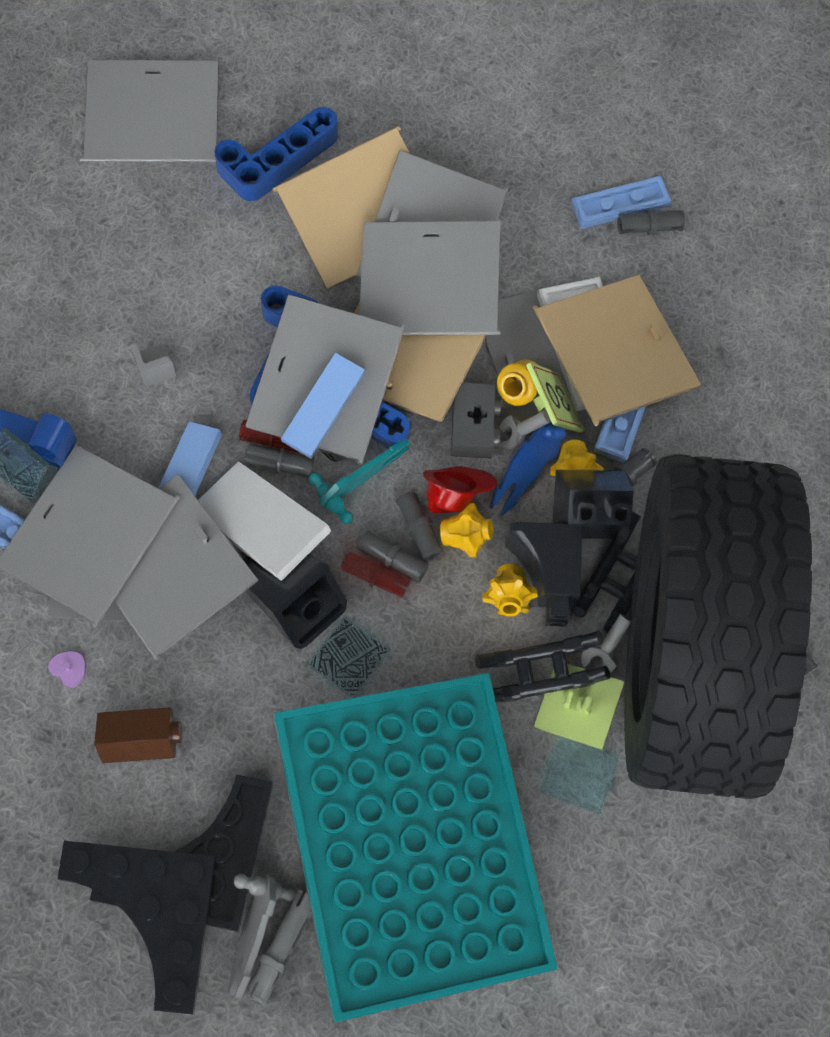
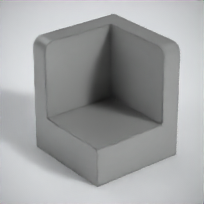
M136 342L130 343L144 387L176 377L174 365L165 344L140 352Z

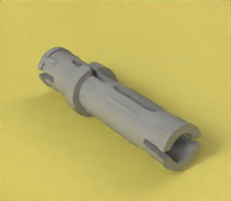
M298 889L265 955L261 954L258 960L260 965L244 992L245 996L257 1003L259 1002L263 1006H266L280 975H285L287 972L286 964L312 915L307 892L305 893Z

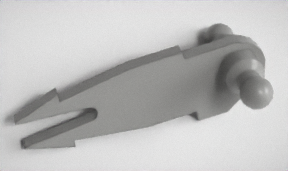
M238 874L234 878L236 888L249 889L250 893L254 895L241 932L234 969L231 970L228 995L239 999L242 998L251 978L250 973L262 943L269 916L272 917L276 900L281 898L286 902H293L297 894L294 888L282 887V884L276 881L275 877L264 874L261 877L254 876L253 878H249L245 874Z

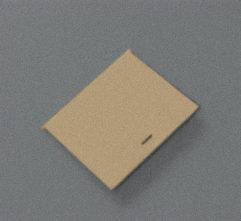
M400 126L272 188L274 193L278 192L327 289L357 275L362 260L364 222H375L399 151L409 153L399 133L401 130Z
M640 275L541 307L533 306L540 323L595 427L601 421L701 386L700 381Z
M360 302L356 310L354 311V314L359 315ZM402 335L386 386L389 389H385L382 402L442 422L487 335Z

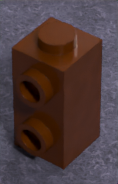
M171 707L97 713L94 745L102 763L170 759L176 757V744L182 743V725L180 721H175Z

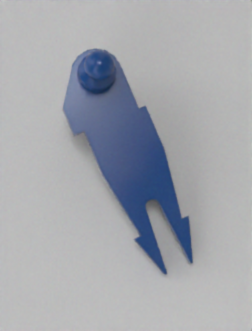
M551 422L533 431L528 441H523L512 458L499 487L494 489L489 506L490 509L494 508L512 484H514V488L506 500L500 516H503L518 503L516 500L537 478L547 461H553L559 453L560 441L566 437V430L563 427L555 426Z

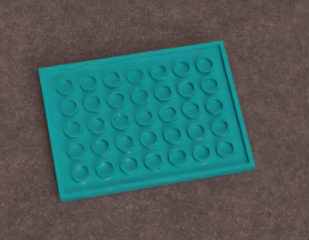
M489 673L274 713V723L333 1023L558 970Z

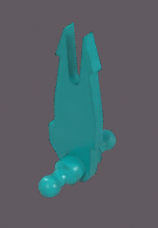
M405 439L392 445L388 450L364 464L348 477L345 476L333 486L324 483L319 473H311L308 481L317 489L320 505L324 509L328 508L331 513H336L343 524H350L353 520V515L345 509V502L342 498L398 459L410 448L408 446L410 442Z

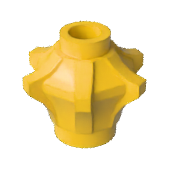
M570 440L561 445L558 461L550 467V475L555 476L556 470H604V468L595 462L596 455L588 452L587 446L583 441Z
M470 503L459 514L451 516L449 519L441 520L440 536L442 544L445 547L452 546L453 548L461 549L469 557L477 558L478 552L483 548L485 542L493 539V522L491 519H485L479 513L475 503Z
M516 564L500 566L496 571V577L490 580L491 587L482 594L484 603L494 605L498 609L497 614L508 617L516 616L520 612H529L530 600L538 597L537 588L528 583L524 576V570Z

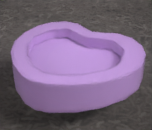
M68 651L54 656L49 662L48 669L52 675L60 677L66 687L74 688L81 684L85 677L86 663L82 654Z

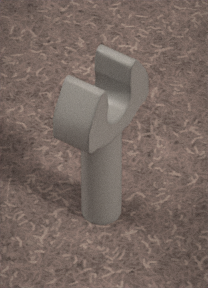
M544 410L523 422L521 418L510 415L506 417L499 428L502 432H512L510 439L502 442L500 446L517 451L523 441H526L527 434L551 423L547 411Z
M620 614L604 638L603 644L588 648V650L582 652L581 666L585 668L592 660V657L600 656L604 661V665L612 673L618 664L614 659L613 651L631 625V619Z

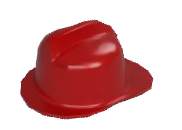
M464 466L425 470L423 472V477L428 481L426 494L429 500L428 508L432 513L462 512L472 503L478 493L493 490L497 486V480L492 474L484 470Z

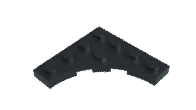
M236 774L232 790L221 811L216 816V820L201 836L196 837L187 845L175 851L216 857L207 926L239 932L249 889L236 888L234 878L238 874H245L247 877L252 878L273 782ZM92 889L90 901L118 907L112 900Z
M64 841L57 879L76 883L103 894L126 913L141 934L148 949L154 973V1011L194 1015L216 857Z

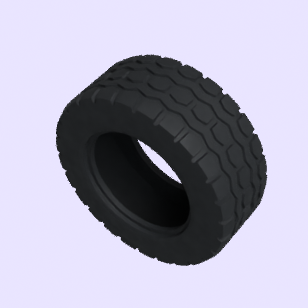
M683 454L662 457L657 463L648 492L638 547L630 613L631 625L629 626L625 681L624 739L626 767L630 781L639 786L650 789L755 799L769 794L781 776L785 759L790 750L793 728L796 726L800 706L801 688H803L807 659L806 648L809 640L812 596V540L808 503H806L807 496L799 474L784 465L722 458L712 459V457L703 456L691 457V455Z

